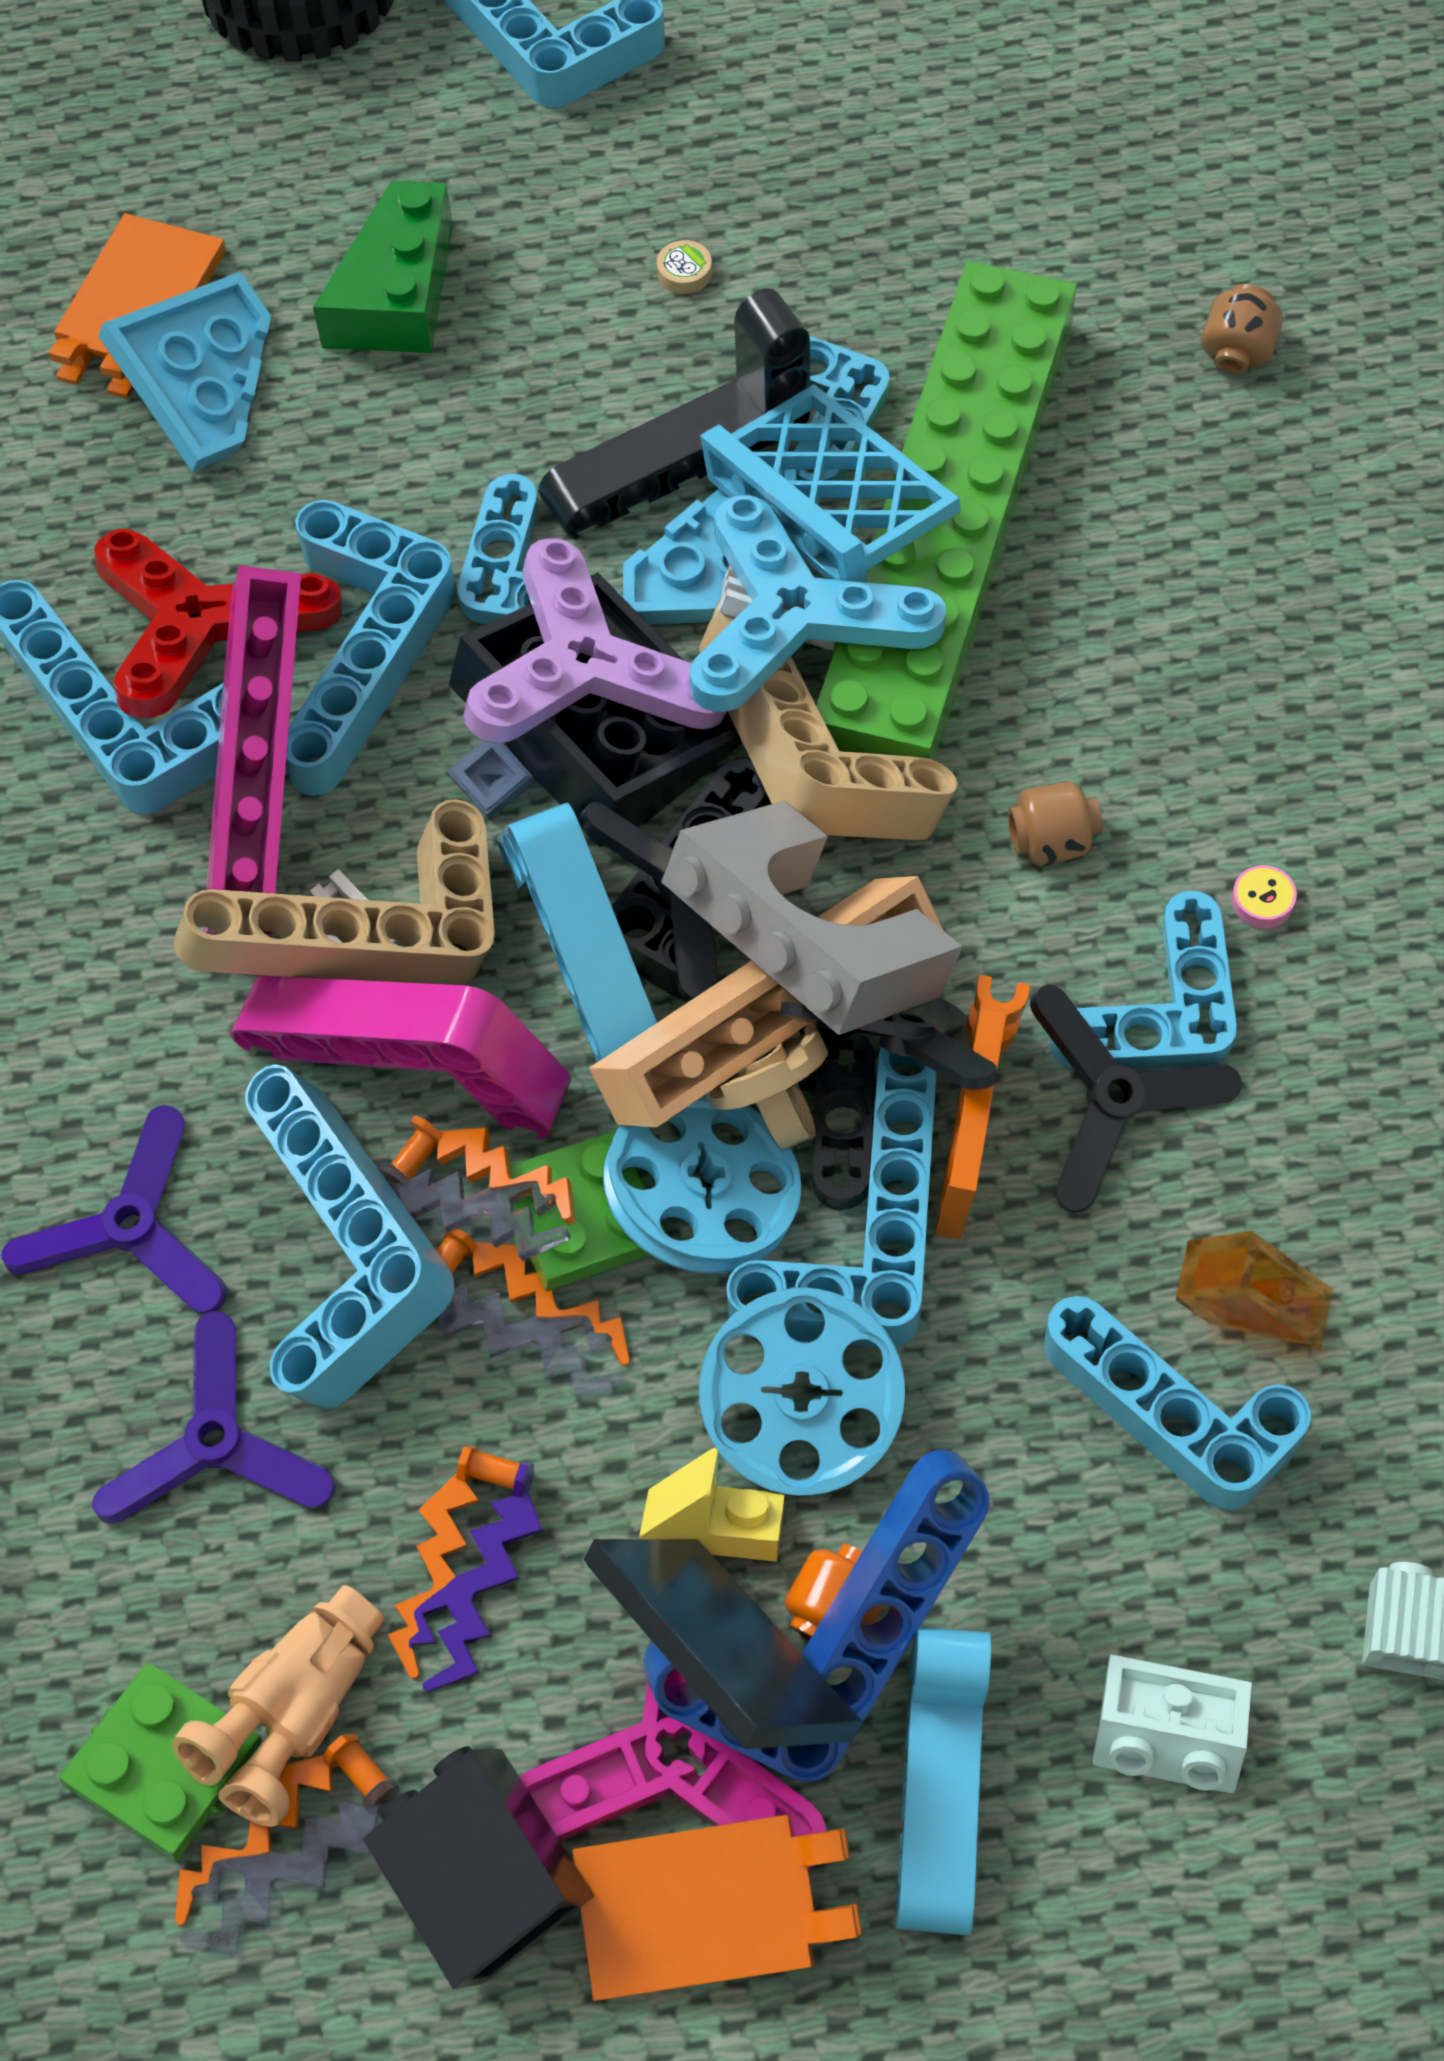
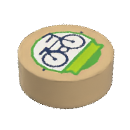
M680 240L668 244L660 251L657 257L659 282L667 290L678 294H690L703 289L712 277V258L710 252L700 243L690 240Z

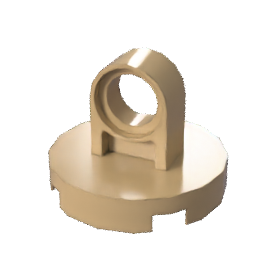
M814 1023L808 1024L804 1029L805 1034L801 1035L799 1031L705 1094L711 1107L723 1111L742 1108L756 1103L775 1142L783 1150L813 1139L816 1136L814 1120L797 1082L818 1068L828 1055L827 1047Z

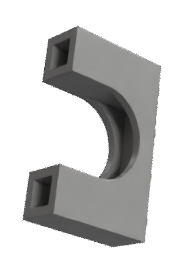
M786 801L680 830L661 883L838 1035L941 997L963 946L918 909L869 925H844L815 917L799 909L782 896L808 887L828 837Z

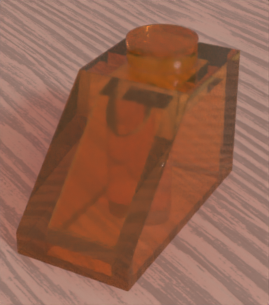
M1253 1231L1188 1240L1175 1301L1211 1325L1321 1349L1332 1288Z

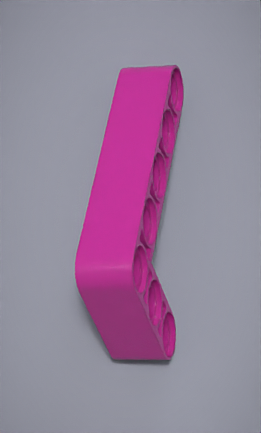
M259 976L255 979L230 1032L232 1040L242 1049L249 1051L251 1046L274 1052L272 1058L277 1060L449 1072L499 1124L513 1131L516 1125L538 1132L536 1137L538 1139L549 1137L571 1083L569 1072L501 1000L487 991L465 985Z

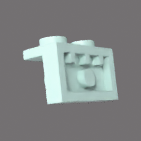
M1110 1654L1106 1671L1099 1730L1093 1754V1765L1115 1769L1125 1775H1144L1188 1784L1198 1790H1217L1234 1793L1247 1749L1252 1682Z

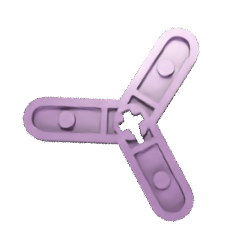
M551 538L538 540L530 546L522 569L523 580L544 644L478 682L470 689L463 716L466 726L474 735L489 742L506 743L523 735L589 693L691 728L709 729L722 722L726 712H713L704 709L693 700L690 694V666L692 663L610 635L585 559L576 547L564 540ZM580 653L591 656L587 664L576 660Z

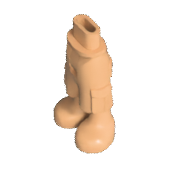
M343 1585L329 1603L320 1602L310 1610V1614L300 1620L272 1650H266L254 1658L252 1663L234 1681L228 1692L232 1709L225 1716L212 1725L203 1721H189L180 1729L172 1740V1748L177 1759L189 1775L202 1785L213 1786L217 1784L236 1760L237 1752L248 1736L258 1725L264 1726L267 1737L248 1761L230 1777L219 1791L218 1796L220 1801L230 1810L253 1823L267 1827L278 1825L288 1813L290 1805L289 1795L283 1784L279 1781L280 1774L290 1757H311L328 1731L333 1728L339 1713V1704L360 1673L365 1659L374 1650V1642L371 1638L385 1621L383 1614L355 1589Z

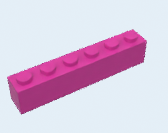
M239 565L232 586L206 890L215 889L273 894L276 891L301 573ZM203 927L204 933L217 935V932L211 928ZM262 931L267 936H272V932Z

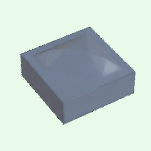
M486 740L481 742L447 771L452 780L488 819L535 782L530 772L504 743H493Z

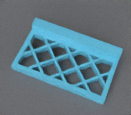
M815 384L732 434L718 424L700 435L708 480L730 498L739 495H749L764 500L773 509L802 559L826 579L868 582L866 573L868 569L961 512L959 497ZM812 409H815L825 417L823 424H794L795 419ZM759 441H779L777 452H752L749 447ZM790 441H820L818 452H788ZM831 441H856L860 445L859 452H829ZM784 469H815L812 481H791L783 477ZM825 469L856 470L854 481H823ZM866 470H892L897 474L896 481L864 480ZM820 498H851L849 510H823L818 506ZM861 498L893 499L891 510H859ZM903 499H929L934 503L924 510H901ZM856 528H888L886 534L868 545L855 536Z

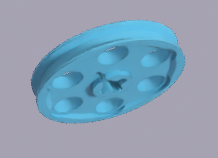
M704 1095L667 1120V1122L672 1123L678 1128L681 1134V1139L675 1142H664L657 1139L651 1133L649 1127L620 1125L618 1127L604 1163L603 1185L609 1208L620 1227L632 1241L648 1254L683 1270L698 1273H726L734 1271L737 1266L747 1261L764 1259L780 1244L799 1207L801 1177L791 1148L783 1150L778 1146L763 1116L749 1106L723 1111L711 1107L706 1095ZM716 1123L731 1124L739 1129L743 1135L744 1142L737 1145L723 1143L715 1137L711 1126ZM699 1159V1173L703 1174L706 1183L713 1184L706 1202V1189L702 1188L699 1178L692 1177ZM628 1167L643 1168L653 1176L656 1186L647 1190L635 1189L624 1180L622 1171ZM757 1171L768 1172L779 1181L782 1189L776 1194L762 1193L752 1185L749 1175ZM666 1217L683 1219L692 1228L694 1237L684 1241L672 1239L662 1230L660 1220ZM730 1219H742L748 1222L755 1229L757 1239L749 1243L733 1239L727 1233L724 1222Z
M790 1288L779 1290L759 1297L742 1307L726 1321L715 1335L706 1353L700 1374L699 1401L701 1414L710 1439L714 1446L718 1448V1452L735 1471L749 1481L768 1490L783 1494L815 1495L827 1493L849 1485L862 1477L877 1464L890 1447L898 1431L904 1409L905 1380L899 1354L887 1331L875 1317L856 1302L842 1295L822 1289ZM807 1302L814 1304L824 1315V1330L820 1337L813 1341H797L790 1336L786 1329L785 1319L787 1312L797 1303ZM739 1334H748L755 1337L761 1342L764 1349L763 1363L758 1370L752 1373L742 1374L734 1371L728 1365L725 1358V1349L728 1342ZM859 1339L870 1340L875 1343L883 1356V1363L879 1372L867 1379L856 1378L850 1375L843 1363L844 1350L851 1342ZM803 1371L809 1373L810 1384L821 1386L825 1390H842L843 1394H822L821 1397L811 1398L808 1409L800 1410L796 1409L795 1398L784 1396L783 1392H764L762 1387L782 1388L784 1384L794 1383L797 1372ZM747 1403L755 1407L759 1412L762 1420L761 1430L753 1440L747 1442L735 1441L725 1432L722 1424L723 1415L731 1405ZM855 1408H864L871 1411L877 1416L880 1423V1434L877 1440L866 1447L850 1445L841 1434L840 1423L843 1416ZM791 1441H807L819 1453V1467L808 1478H793L785 1473L781 1466V1451Z

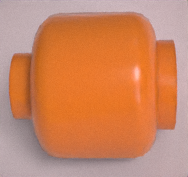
M843 1543L838 1553L827 1549H817L808 1556L784 1601L785 1608L794 1617L789 1625L792 1630L808 1640L811 1639L863 1551ZM885 1604L876 1605L869 1609L861 1623L865 1625L874 1624Z

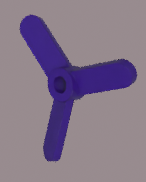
M167 1105L153 1108L145 1120L120 1195L113 1198L100 1214L11 1240L4 1246L1 1252V1258L6 1269L13 1274H25L117 1247L120 1250L130 1251L193 1310L207 1313L221 1308L227 1295L224 1281L163 1226L155 1214L184 1130L185 1122L182 1114L176 1108ZM132 1215L140 1217V1221L135 1227L131 1229L120 1228L121 1222L126 1217Z
M219 1311L207 1312L199 1318L194 1328L193 1417L185 1428L184 1436L107 1483L96 1492L92 1500V1508L102 1522L114 1524L123 1521L205 1468H226L307 1507L323 1506L333 1498L336 1482L328 1469L239 1428L236 1423V1328L232 1319L225 1313ZM222 1430L225 1432L223 1440L218 1445L213 1447L203 1445V1439L210 1431Z

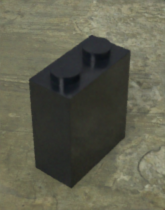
M465 1746L452 1752L434 1767L433 1772L437 1777L419 1792L417 1790L408 1791L388 1803L379 1814L383 1822L362 1838L452 1989L483 1984L594 1897L502 1749H471L470 1746Z

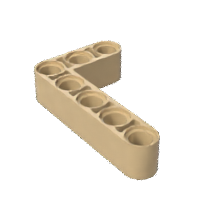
M721 598L700 643V653L735 619L720 612ZM792 657L746 703L735 710L728 711L771 803L775 804L786 801L826 835L926 840L933 835L956 791L958 783L954 774L943 764L932 759L839 751Z
M457 799L446 800L438 804L434 809L417 848L420 904L215 889L201 890L192 895L185 904L173 944L175 953L183 964L191 969L202 972L465 985L474 979L494 942L495 935L484 818L476 807L468 802ZM448 889H450V890H455L456 892H458V893L461 894L462 896L455 895L454 893H452V892L449 891ZM198 927L211 928L217 932V935L204 933ZM262 931L274 932L282 939L271 938ZM326 935L337 936L344 943L334 942ZM390 939L398 940L406 947L397 946ZM452 943L461 945L467 951L456 948Z

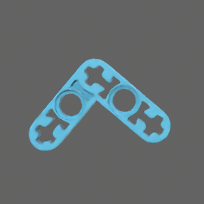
M810 336V360L821 361L828 367L825 372L810 376V386L815 384L871 428L889 395L890 376L888 369L882 362L872 357ZM865 378L872 379L873 385L868 384L865 386L859 396V404L853 401L855 383L861 384ZM816 411L810 424H823L825 417ZM799 441L794 452H818L820 441ZM831 441L829 452H858L860 445L856 441ZM796 469V481L813 480L814 474L807 472V469ZM825 469L823 481H842L847 470Z
M519 474L499 476L489 484L485 491L457 590L460 608L463 614L472 621L488 624L527 606L528 602H530L521 570L537 518L539 504L534 483L525 476ZM511 495H520L521 501H516L512 509V523L505 521L503 502H508ZM494 541H506L515 547L512 553L503 558L494 559L483 553L485 547ZM485 573L493 575L494 595H489L485 603L476 602L475 595H481L485 586Z
M1185 891L1170 899L1163 918L1162 930L1172 1003L1077 1008L1106 1048L1108 1038H1105L1106 1025L1115 1026L1113 1036L1115 1050L1108 1051L1118 1065L1140 1068L1210 1064L1219 1062L1228 1056L1233 1047L1237 1024L1222 914L1218 904L1211 896L1199 891ZM1184 911H1195L1197 920L1202 921L1198 936L1199 946L1188 947L1190 935L1187 923L1182 922ZM1191 966H1203L1214 974L1216 983L1209 989L1195 990L1185 984L1181 973ZM1210 1005L1208 1012L1210 1028L1212 1031L1220 1033L1216 1035L1215 1043L1204 1044L1200 1034L1191 1033L1197 1030L1200 1018L1199 1007ZM1146 1025L1158 1033L1160 1043L1153 1049L1138 1050L1126 1041L1124 1034L1132 1026ZM1050 1038L1049 1047L1052 1056L1060 1065L1074 1070Z

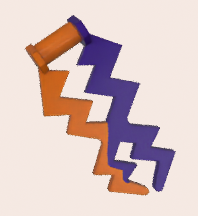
M472 1445L463 1446L457 1465V1473L418 1510L438 1534L416 1546L434 1584L429 1591L394 1605L408 1627L390 1633L388 1637L409 1677L417 1679L420 1673L413 1645L437 1644L424 1615L446 1607L449 1608L456 1623L439 1630L438 1633L453 1657L455 1664L424 1681L423 1689L427 1692L479 1673L465 1642L492 1637L474 1606V1598L478 1593L520 1579L503 1546L504 1544L543 1532L529 1494L534 1478L533 1463L527 1461L519 1463L478 1451V1447ZM471 1478L512 1489L513 1496L490 1503L503 1520L470 1531L487 1564L455 1576L442 1557L468 1548L448 1512L479 1503L478 1498L467 1485Z

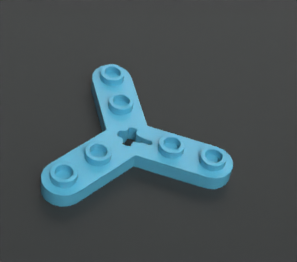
M733 496L723 501L717 507L714 516V534L719 547L752 602L695 658L690 666V694L693 700L704 709L713 712L735 710L746 703L807 639L906 649L926 648L934 645L943 635L946 620L945 603L939 595L931 590L920 587L814 578L773 509L764 500L755 496ZM797 603L804 604V609L795 606L782 615L783 604L788 607H792Z

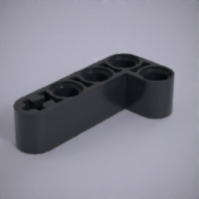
M735 759L725 763L718 769L661 843L673 851L680 830L768 806L769 797L752 761L748 759ZM640 869L612 904L613 912L638 975L672 996L687 1000L678 989L670 904L660 894L657 880ZM635 929L649 931L647 935L640 938L625 936L629 931ZM714 941L716 970H717L716 943H715V941Z

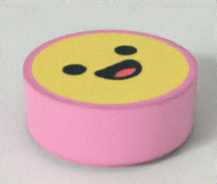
M1267 865L1254 866L1245 870L1237 878L1232 893V906L1236 915L1246 924L1261 929L1274 928L1283 924L1291 916L1297 898L1296 887L1293 880L1284 871Z

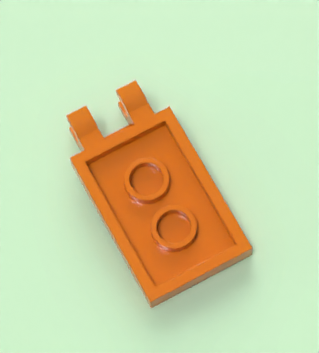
M124 213L54 331L57 341L49 351L51 361L62 364L56 374L57 380L77 385L92 357L104 358L100 365L102 375L113 377L106 389L107 393L128 399L134 387L98 337L103 323L208 284L226 252L224 239Z
M979 975L975 988L974 1004H971L967 1017L966 1036L969 1040V1049L992 1061L997 1068L1000 1052L1006 1051L1013 1044L1017 1035L1020 1019L1029 997L1030 985L1018 982L1013 999L1002 1003L996 1001L990 994L992 977ZM994 1085L980 1090H971L963 1087L960 1089L934 1234L936 1236L961 1239L976 1193Z
M791 1814L572 1849L574 1864L594 1895L593 1898L580 1907L593 2001L810 1968L815 1965L812 1943L852 1939L863 1934L858 1903L814 1910L808 1866L849 1859L850 1852L846 1828L794 1836Z

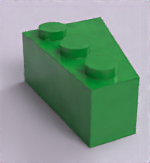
M393 180L390 182L313 306L322 348L432 353L453 229L447 183Z

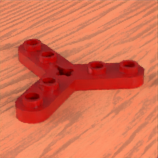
M117 529L99 539L94 546L97 574L103 581L147 616L151 622L116 672L113 680L118 707L130 716L138 718L157 717L168 712L176 704L215 642L227 641L233 583L207 586L146 536L130 529ZM316 573L301 575L296 633L317 631L329 628L337 623L342 615L341 590L338 584L330 578ZM189 614H199L200 617L189 618Z

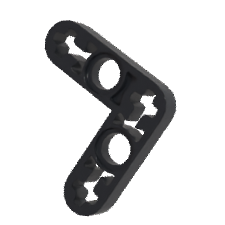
M802 1028L801 1030H799V1032H800L801 1035H802V1034H805V1032H804V1029H805V1028ZM818 1029L828 1050L825 1060H837L840 1056V1050L853 1051L854 1060L862 1061L854 1063L852 1072L848 1073L839 1072L838 1062L823 1061L818 1067V1073H811L797 1082L801 1091H816L814 1115L816 1136L813 1138L812 1160L813 1191L819 1201L829 1208L838 1210L851 1209L862 1203L869 1192L875 1072L874 1048L868 1038L859 1032L848 1031L838 1035L832 1029ZM847 1107L858 1112L862 1118V1123L857 1130L841 1134L834 1132L828 1127L825 1122L826 1116L836 1108ZM823 1146L830 1147V1148L825 1149V1150L822 1149ZM862 1147L863 1150L858 1151L855 1148ZM836 1149L842 1151L849 1150V1176L860 1178L850 1180L847 1190L843 1191L834 1189L832 1179L823 1178L833 1176L835 1173Z

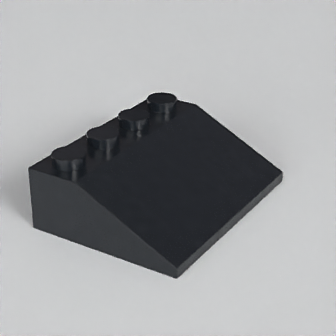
M599 572L590 576L611 636L683 660ZM532 604L460 636L449 686L465 703L467 702L470 689L478 682L544 644ZM580 653L576 660L587 664L591 656ZM589 693L518 738L504 743V745L560 805L566 802L569 803L580 827L583 829L579 816L585 807L592 802L605 805L636 827L644 825L743 742L728 711L722 722L717 726L709 729H696ZM587 833V835H588L599 847L604 846L602 843H600L599 841H597L596 839H594L593 837H591V836Z

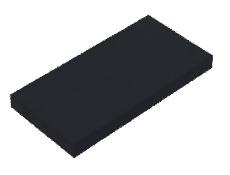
M698 1539L593 1540L584 1558L587 1566L744 1749L852 1741L862 1720Z

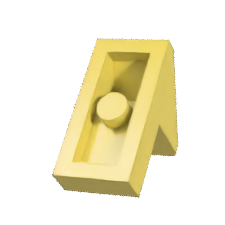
M718 1448L707 1451L648 1490L639 1539H698L711 1555L777 1562L785 1494L752 1489L718 1487Z

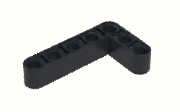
M766 288L756 291L748 296L736 311L734 319L736 380L555 466L545 474L539 483L538 493L569 538L573 540L580 538L577 533L597 524L599 528L629 514L628 508L645 500L652 503L680 489L678 484L696 475L699 479L707 476L700 435L718 424L732 434L810 387L809 333L777 291ZM810 411L795 419L794 424H806L809 420ZM759 441L749 447L752 452H757L777 441Z

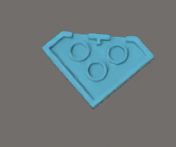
M241 272L103 323L98 337L192 472L219 462L241 449L245 441L251 401L255 395L260 372L264 340L268 334L271 314Z
M784 469L783 477L786 480L796 481V469ZM717 489L703 502L697 499L664 528L665 535L647 551L643 552L639 549L623 563V598L649 625L710 623L721 598L723 580L730 565L719 547L714 534L716 509L723 501L730 498L720 489Z

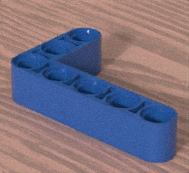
M948 1450L932 1451L922 1456L913 1466L802 1652V1655L825 1680L832 1671L839 1667H853L851 1675L845 1681L830 1686L862 1720V1723L987 1515L990 1503L989 1492L984 1482L970 1465L955 1452ZM950 1481H962L961 1490L954 1499L945 1503L935 1502L937 1493L943 1485ZM913 1543H926L924 1553L917 1560L907 1564L898 1563L899 1557L906 1547ZM876 1605H890L887 1614L879 1622L868 1625L861 1623L869 1609ZM653 1642L647 1647L643 1658L644 1673L660 1710L669 1717L792 1779L810 1782L818 1781L829 1775L838 1765L851 1743L842 1742L744 1749L687 1681L674 1685L665 1683L667 1675L675 1667Z

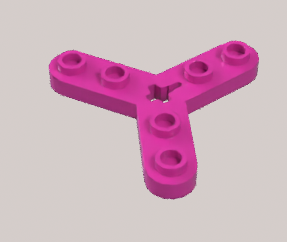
M676 1668L665 1679V1683L673 1685L686 1681ZM647 1683L642 1722L528 1770L519 1776L560 1842L670 1794L712 1826L791 1814L794 1836L826 1831L822 1814L812 1803L753 1759L669 1717L660 1710L649 1683ZM682 1733L690 1736L688 1750L696 1762L707 1769L705 1773L700 1776L696 1773V1769L693 1766L678 1759L674 1760L669 1767L662 1764L661 1761L664 1753L661 1745L658 1743L659 1740L666 1736L675 1741ZM815 1865L808 1866V1871H810Z

